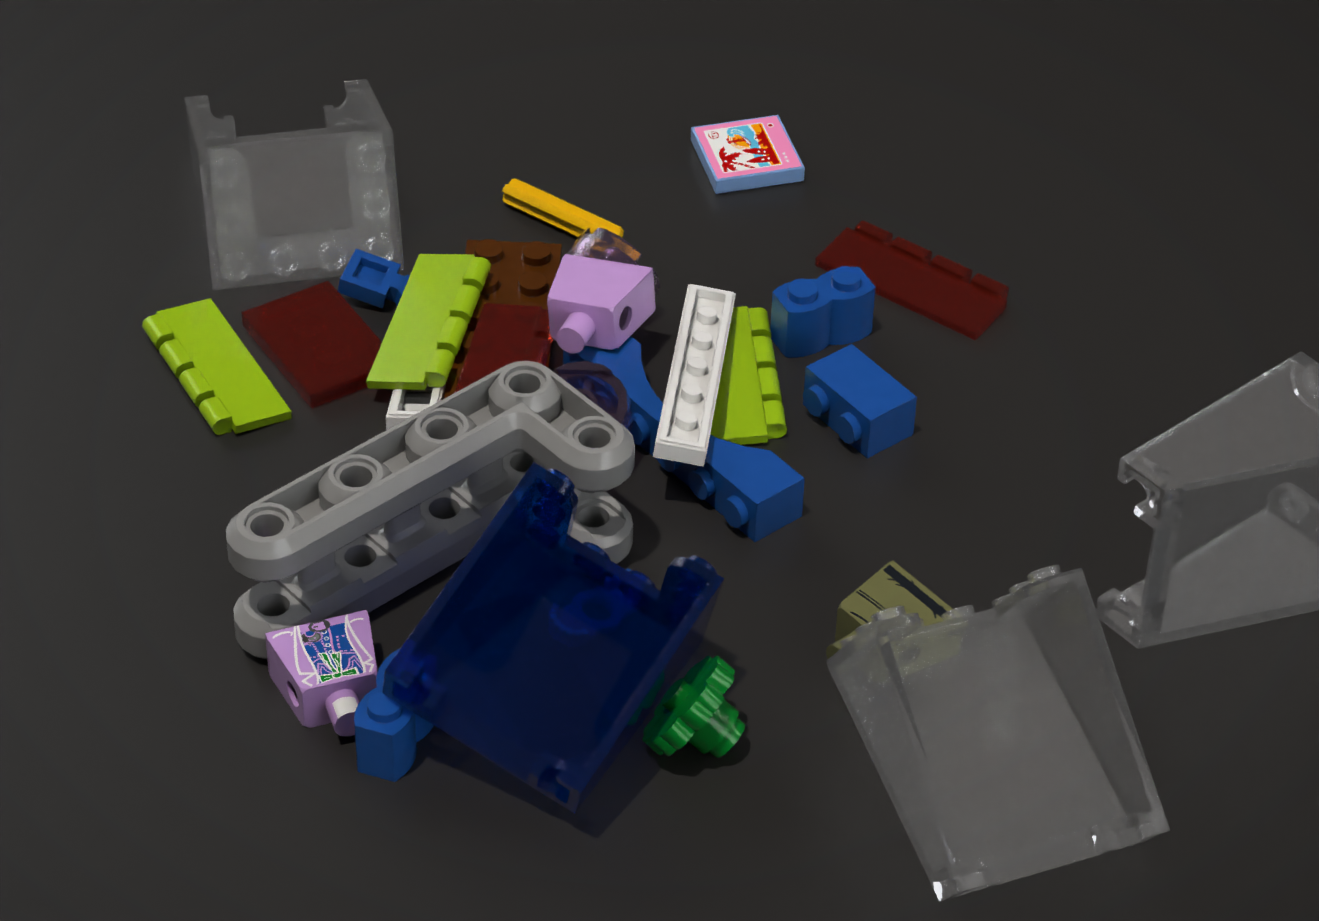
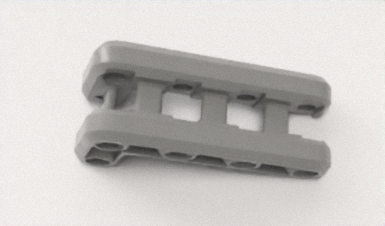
M516 361L503 366L253 502L231 518L226 528L228 561L235 571L247 578L260 582L241 595L233 608L236 640L245 651L258 658L267 660L265 633L367 610L369 613L502 535L518 529L528 530L562 559L579 569L598 571L616 565L629 554L632 547L633 522L631 513L626 507L606 491L621 485L631 476L635 462L633 435L623 424L548 367L533 361Z

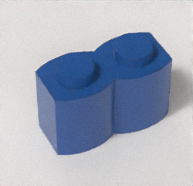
M841 266L822 274L817 279H795L777 287L772 292L770 325L772 341L785 357L797 358L815 354L828 345L849 344L867 337L872 332L875 285L860 267Z
M397 649L382 662L377 672V687L369 691L361 699L354 714L357 771L392 782L399 780L409 771L416 758L417 742L432 730L438 715L435 658L402 649Z

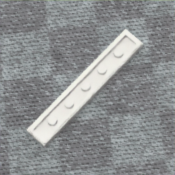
M688 284L654 446L653 457L704 467L736 296L734 292Z

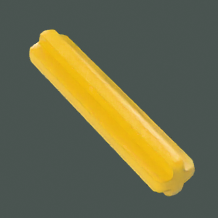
M514 178L503 187L502 191L504 194L502 200L505 204L607 252H615L624 241V230L621 226L524 181Z

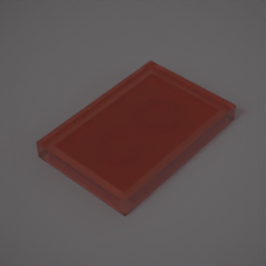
M329 281L241 312L244 328L311 408L368 387L366 380L382 342Z

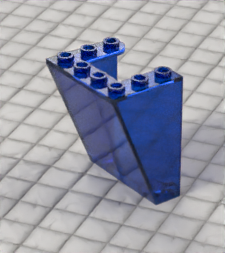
M533 462L385 669L382 693L575 814L701 644L724 578L719 576L715 568L703 558L694 555L688 558L675 557L667 568L661 590L659 591L656 589L654 582L643 573L635 570L628 572L612 562L608 554L599 546L590 542L581 543L571 537L578 506V497L574 492V483L564 473L556 469L546 470Z

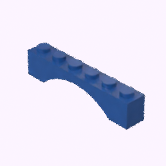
M630 336L619 348L612 350L586 345L581 352L575 354L563 350V366L561 368L563 379L623 424L633 435L634 444L640 445L653 456L663 402L657 397L646 379L641 361V344ZM710 435L704 467L656 458L666 471L676 475L691 488L692 492L699 499L709 503L724 516L725 520L732 527L738 528L753 542H757L802 517L805 478L771 450L746 447Z

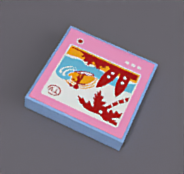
M779 115L691 127V142L715 194L804 181L805 167Z

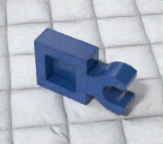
M355 249L340 278L337 293L380 308L384 307L387 300L393 301L398 305L410 274L400 275L401 264Z

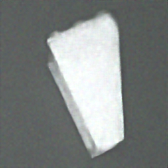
M367 79L344 81L346 98L343 104L336 108L333 105L324 106L326 128L236 137L233 115L223 116L224 119H219L211 113L207 95L184 97L189 145L213 290L340 277L355 249L401 264L400 270L404 269L393 131Z
M1300 351L1120 458L1117 479L1124 484L1135 479L1144 487L1147 499L1135 505L1134 514L1154 528L1145 579L1123 592L1112 588L1099 596L1095 616L1137 649L1319 610V363Z
M1059 565L1038 569L1027 575L1028 581L1010 587V594L993 600L991 602L992 609L975 613L973 605L959 607L942 614L943 622L928 626L924 625V621L919 617L918 613L906 614L904 606L885 609L871 616L872 622L856 628L857 635L840 641L842 648L826 661L833 680L940 902L1147 842L1170 831L1082 568L1063 573Z

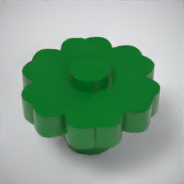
M708 655L696 663L684 678L677 680L667 690L654 711L655 716L643 731L642 741L658 755L664 753L670 756L676 750L685 746L687 742L702 754L710 752L716 758L726 754L735 745L745 729V723L738 718L739 711L727 702L723 696L734 682L735 670L718 655L714 658Z

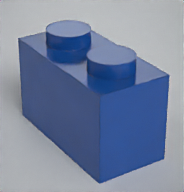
M853 344L805 367L803 405L813 416L820 418L833 429L845 443L852 445L866 458L913 435L917 396Z

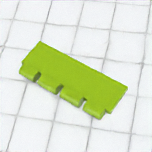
M474 254L418 255L367 377L368 389L425 390L427 384L429 387H443L446 384L455 361V356L459 351L479 300L480 292L491 269V263L486 258L475 257Z
M211 298L157 311L155 315L144 319L142 323L143 330L156 349L159 350V353L176 378L179 379L180 384L195 406L199 408L200 413L215 434L230 433L232 429L235 434L292 418V411Z
M733 307L710 435L739 445L767 443L768 439L781 438L787 433L768 312L764 308Z

